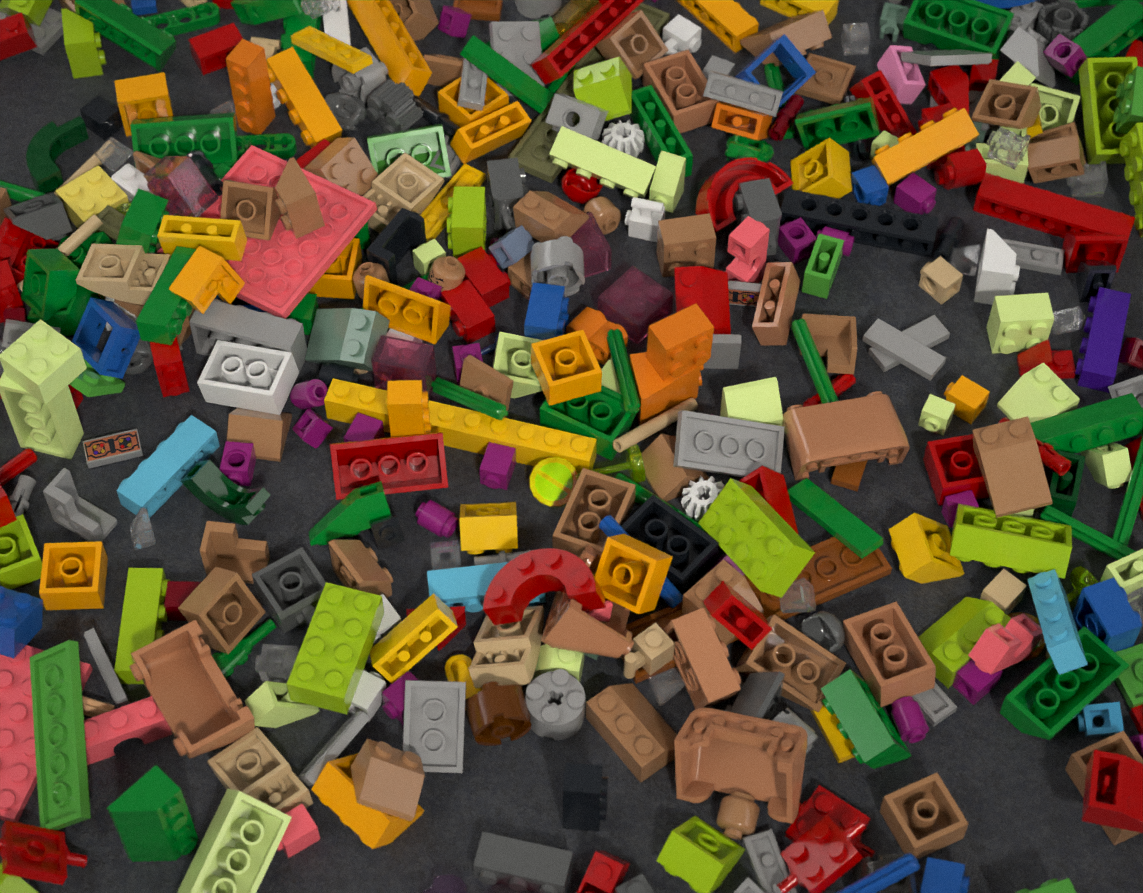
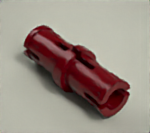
M797 94L790 96L783 109L778 111L777 119L768 131L770 138L775 141L783 140L788 128L794 125L797 113L804 105L802 97Z

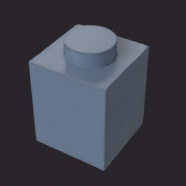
M521 225L510 230L488 248L502 269L515 264L531 252L532 246L535 243L532 240L531 234Z

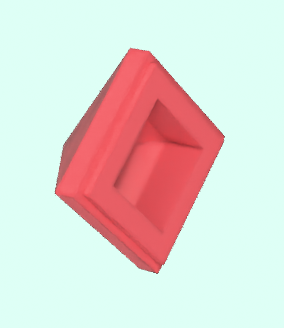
M605 598L606 608L585 611V613L598 621L609 622L613 602Z

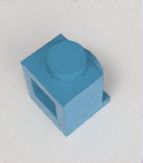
M1120 702L1087 705L1082 710V713L1077 715L1079 732L1084 731L1085 738L1115 735L1124 731ZM1094 717H1101L1104 721L1103 726H1095L1093 724Z

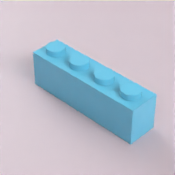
M192 415L185 422H181L176 427L175 432L167 440L162 441L156 451L148 459L143 460L139 464L138 469L129 478L121 482L116 490L121 505L144 521H147L183 484L181 480L198 462L207 460L220 447L217 432Z
M508 562L427 571L429 596L434 593L448 607L465 606V611L479 612L483 609L484 597L491 581ZM545 593L538 595L530 601L528 606H535L546 602Z
M1056 570L1042 572L1029 578L1028 583L1045 643L1058 674L1060 675L1088 665L1067 595Z

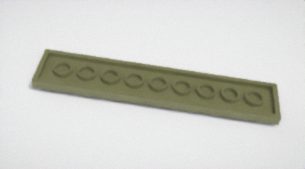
M644 3L639 4L631 12L634 13L642 10L658 35L670 19L669 13ZM596 45L581 58L556 93L576 98L573 90L574 70L606 61ZM554 96L508 157V159L518 158L519 168H524L526 173L550 183L555 180L563 169L554 165L553 159H550L549 156L559 133L552 129L553 125L546 123ZM574 113L572 116V122L575 126L580 122L578 113Z

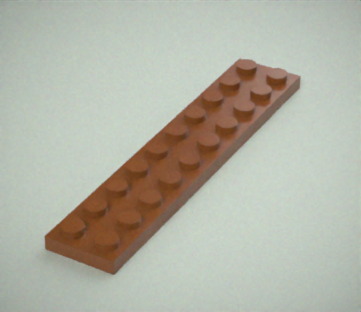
M832 537L810 547L815 554L782 598L760 591L746 575L743 576L763 607L765 618L776 615L781 620H785L891 574L892 567L879 548L861 559L838 539ZM683 601L674 608L669 606L626 625L625 630L632 632V640L654 623H657L663 630L672 620L685 615L682 612ZM736 637V638H735L733 641H731L730 643H732V642H734V641H737V640H739V639ZM621 655V658H622V660H623V662H624V661H625V656H624V655ZM671 660L652 675H649L643 667H640L635 671L633 680L637 684L676 667L674 660Z

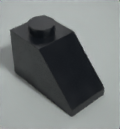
M1080 261L1075 277L1080 302H1090L1091 296L1096 297L1099 287L1111 288L1117 271L1116 265L1108 261Z

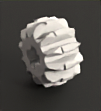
M619 119L617 124L609 123L608 128L604 129L602 143L637 158L639 152H642L644 148V134L638 124L631 125L630 120L622 123Z
M701 475L697 483L690 480L689 488H683V498L681 500L686 515L691 518L695 517V521L699 522L724 488L722 481L715 482L713 476L704 481Z

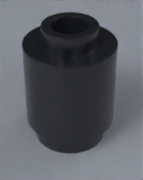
M330 362L329 365L322 364L319 380L324 382L327 389H329L333 378L359 384L360 374H356V368Z

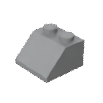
M1019 26L1000 51L1015 63L1017 61L1021 63L1038 81L1051 88L1055 86L1054 67L1050 65L1043 54V51L1048 47L1049 41L1030 27L1026 31Z

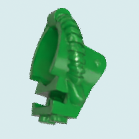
M734 134L726 143L725 155L727 162L753 157L766 163L774 154L771 144L764 140L757 141Z

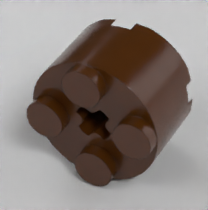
M496 681L488 682L482 685V691L465 700L472 734L475 737V741L480 745H501V739L507 737L514 741L527 734L531 729L530 714L522 686L519 684L499 685Z

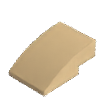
M407 153L402 154L372 181V188L362 196L375 202L377 206L376 212L369 219V227L380 234L402 207L420 215L443 185L444 178Z
M92 244L76 278V283L109 298L145 305L171 255L147 254L144 252L142 245Z
M543 606L526 607L522 621L494 625L486 615L473 642L476 654L469 667L475 688H481L485 683L492 681L498 682L499 685H525L531 683L541 647L544 621Z
M258 727L207 761L226 790L241 791L283 813H287L301 804L305 808L313 804L309 790L293 773L290 764Z

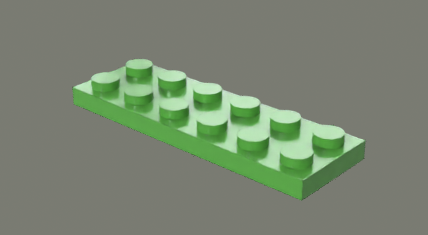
M71 640L29 657L40 827L56 831L91 818L79 646L77 641Z

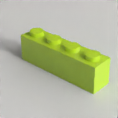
M163 568L128 569L114 669L120 684H144L142 680L137 682L129 666L134 664L131 653L165 636L164 630L161 629L162 622L167 621L164 604L167 582L170 579H166Z

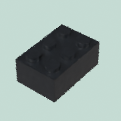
M652 495L621 526L630 537L673 556L666 577L682 595L717 561L719 542L655 495Z

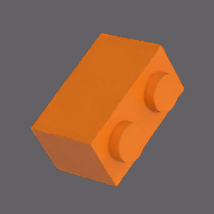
M719 102L716 105L711 127L758 141L767 139L773 116L726 102Z

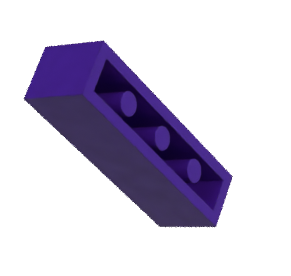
M1099 287L1096 297L1091 296L1087 312H1092V316L1086 318L1083 330L1088 335L1087 338H1082L1079 353L1084 355L1083 359L1078 358L1075 374L1079 375L1077 386L1110 393L1108 386L1113 385L1131 294Z

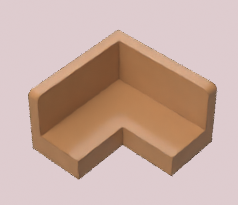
M802 314V319L808 325L820 356L826 357L827 373L854 374L857 355L856 317Z
M206 522L200 547L206 575L208 576L215 567H220L237 572L244 583L254 584L252 574L268 566L270 553L267 541L238 538L236 525L233 523Z

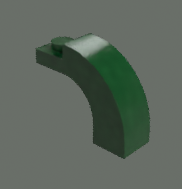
M80 116L59 127L52 121L42 127L30 141L26 153V162L37 191L46 194L55 192L64 183L60 169L55 164L57 158L64 151L89 139L85 122Z
M210 459L198 462L181 480L183 485L204 505L225 519L240 525H249L266 507L264 502L271 496L264 487L245 489L235 484Z

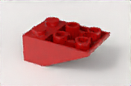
M6 217L0 226V261L7 259L16 285L24 279L28 249H57L59 243L51 239L47 240L14 225Z
M1094 750L1086 769L1081 821L1143 833V764L1125 755Z

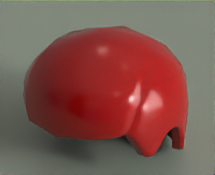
M570 169L562 179V189L571 201L579 204H585L589 200L596 198L603 187L601 184L598 185L597 178L591 176L590 179H586L576 174V169Z

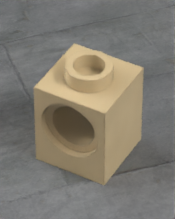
M941 256L922 267L919 286L941 305L960 291L963 274Z
M1003 569L984 588L980 599L992 601L1008 615L1022 600L1027 585Z

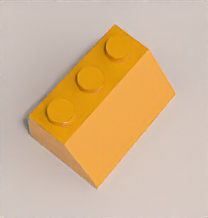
M366 275L363 310L376 311L390 320L388 328L436 345L449 326L451 306Z
M358 754L328 761L311 790L324 805L330 807L340 817L343 824L349 826L360 836L361 841L372 849L393 842L425 811L418 804L415 817L411 822L358 804L351 772V765Z

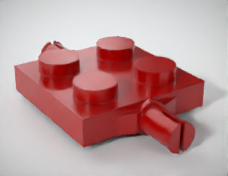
M819 785L810 799L806 800L803 804L799 802L798 815L786 831L785 837L793 842L796 841L826 815L844 830L855 822L857 818L867 827L871 818ZM862 831L853 841L856 850L863 859L869 862L874 856L875 851L860 842L861 835L864 832Z
M826 815L780 853L788 864L791 874L777 884V887L782 893H788L798 884L807 888L810 893H821L863 859L856 850L853 839L867 829L866 826L857 818L855 822L844 830Z
M5 820L1 828L0 855L2 857V874L63 885L67 878V864L82 868L86 866L87 855L69 851L65 843V832Z

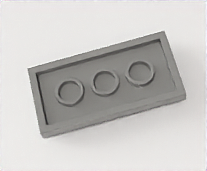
M685 410L679 411L673 467L745 477L759 467L764 466L781 474L785 427Z

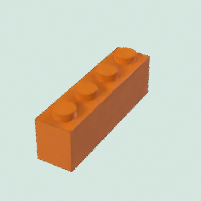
M242 39L226 57L238 127L243 131L261 135L276 117L265 49Z

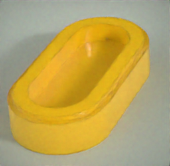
M458 654L447 660L445 673L447 681L466 682V700L482 691V688L474 687L469 672L472 659L466 655Z

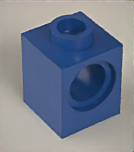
M875 165L852 172L851 192L857 202L877 206L886 203L889 186Z

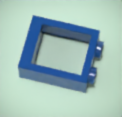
M785 34L775 39L735 76L742 80L760 84L751 72L773 52L795 78L783 91L779 107L816 73Z
M90 297L72 343L81 349L83 358L100 375L123 379L140 340L137 325L114 302ZM108 322L113 329L103 352H101L96 346Z

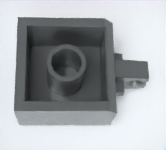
M518 158L487 161L488 195L494 230L499 233H508L516 228L513 206L528 193V188L522 184L526 183L524 168H519Z
M767 178L739 183L738 194L735 195L737 210L733 211L736 217L734 221L735 226H739L748 216L762 222L770 229L767 255H775L778 247V234L782 213L771 181Z
M301 547L252 574L256 593L283 634L304 623L309 627L326 584L320 572Z

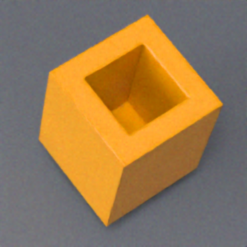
M962 375L956 383L951 382L948 385L944 396L946 401L956 404L953 414L972 424L986 407L990 391Z

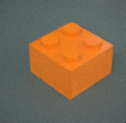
M697 303L649 325L646 358L663 381L671 377H678L694 366L705 364L711 358L714 326Z

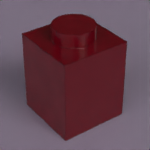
M167 582L164 608L169 621H187L178 607L201 582Z

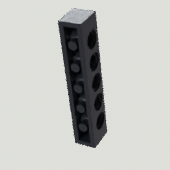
M786 189L781 207L782 216L779 227L788 221L792 222L802 218L814 235H817L818 230L823 231L826 226L849 232L850 236L855 237L854 243L931 258L939 218L828 197L826 195L807 193L800 190Z

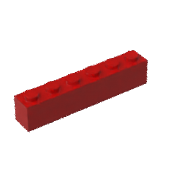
M644 0L599 1L540 55L531 66L544 84L561 78Z
M985 173L973 211L1064 239L1067 232L1075 231L1128 236L1129 239L1136 218L989 173Z

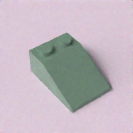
M356 308L317 309L305 361L328 365L331 362L360 370L377 372L390 320L378 312Z

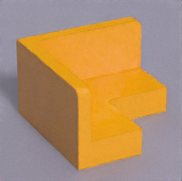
M199 246L171 284L169 290L185 299L196 311L204 314L217 295L222 301L231 304L245 285V282L224 258Z

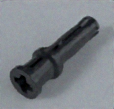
M193 150L186 154L184 165L191 172V175L195 179L201 180L211 195L221 196L223 182L213 171V165L206 158L205 154L199 150Z

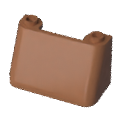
M881 391L869 393L866 397L806 407L793 405L786 409L787 412L783 414L782 426L785 427L784 436L795 481L809 479L808 472L817 469L821 473L825 471L826 467L877 459V462L880 463L887 458L888 465L899 464L903 462L910 449L907 436L890 397Z
M587 545L579 558L585 562L595 577L602 553ZM556 591L542 635V642L552 648L619 658L621 655L625 656L630 652L634 645V640H632V632L625 630L630 613L629 609L613 602L609 622L598 621L585 613V611H582L580 603L573 599L570 601L567 594Z
M196 620L131 653L134 664L129 666L136 681L142 680L176 737L173 743L179 755L183 756L186 754L189 759L234 743L255 729L254 716L248 706L243 707L241 699H237L213 659L208 644H205L202 637L199 638L203 631Z
M712 708L694 710L674 740L677 799L701 803L711 796L713 790L728 794L740 792L750 795L756 800L769 802L767 812L772 819L793 824L799 809L807 750L806 730L797 725Z

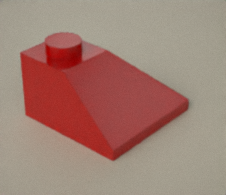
M1067 232L1062 249L1065 250L1064 264L1066 273H1077L1080 261L1088 260L1108 261L1116 265V272H1118L1129 241L1128 236L1098 232Z

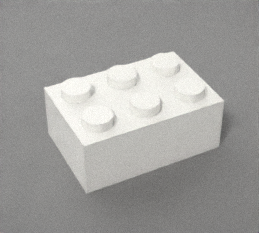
M217 340L197 384L206 402L280 415L299 374V370L291 352Z

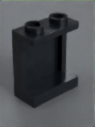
M402 207L368 247V262L382 265L391 284L398 286L396 266L410 249H416L419 245L426 243L424 218L418 213L411 212Z

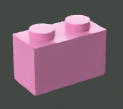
M890 45L877 63V67L884 74L898 101L901 104H912L925 87L918 64L901 61V52L913 51L912 47Z

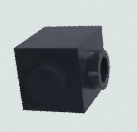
M99 95L80 109L86 128L103 140L108 139L123 127L119 108L114 103L107 102Z

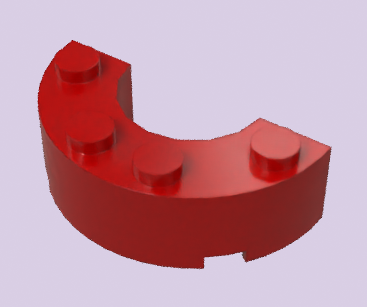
M951 103L922 109V120L918 121L919 132H921L920 127L927 122L934 120L937 123L943 120L942 115L953 109ZM964 145L927 165L929 170L933 169L936 184L941 185L947 190L981 182L987 167L978 148L966 151Z
M753 157L734 160L705 181L697 197L696 215L710 213L716 233L736 220L732 200L735 192L739 190V183L769 178L774 193L777 195L792 185L793 182L782 169L771 162L765 163Z
M544 548L520 554L499 570L486 591L483 610L494 625L522 621L524 610L530 601L538 595L549 591H561L567 594L570 601L573 599L582 605V611L606 608V601L601 587L584 561L565 550Z

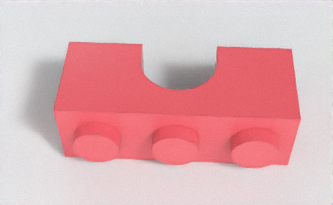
M749 216L729 235L727 252L735 256L725 271L728 272L729 281L760 283L764 277L770 229L762 222L756 221Z
M1024 613L1011 618L1005 628L1000 623L986 628L968 656L975 661V665L983 672L989 674L996 673L1027 659L1043 637L1042 629Z
M152 696L84 720L87 765L115 756L114 747L126 739L140 738L145 745L172 735L169 725Z

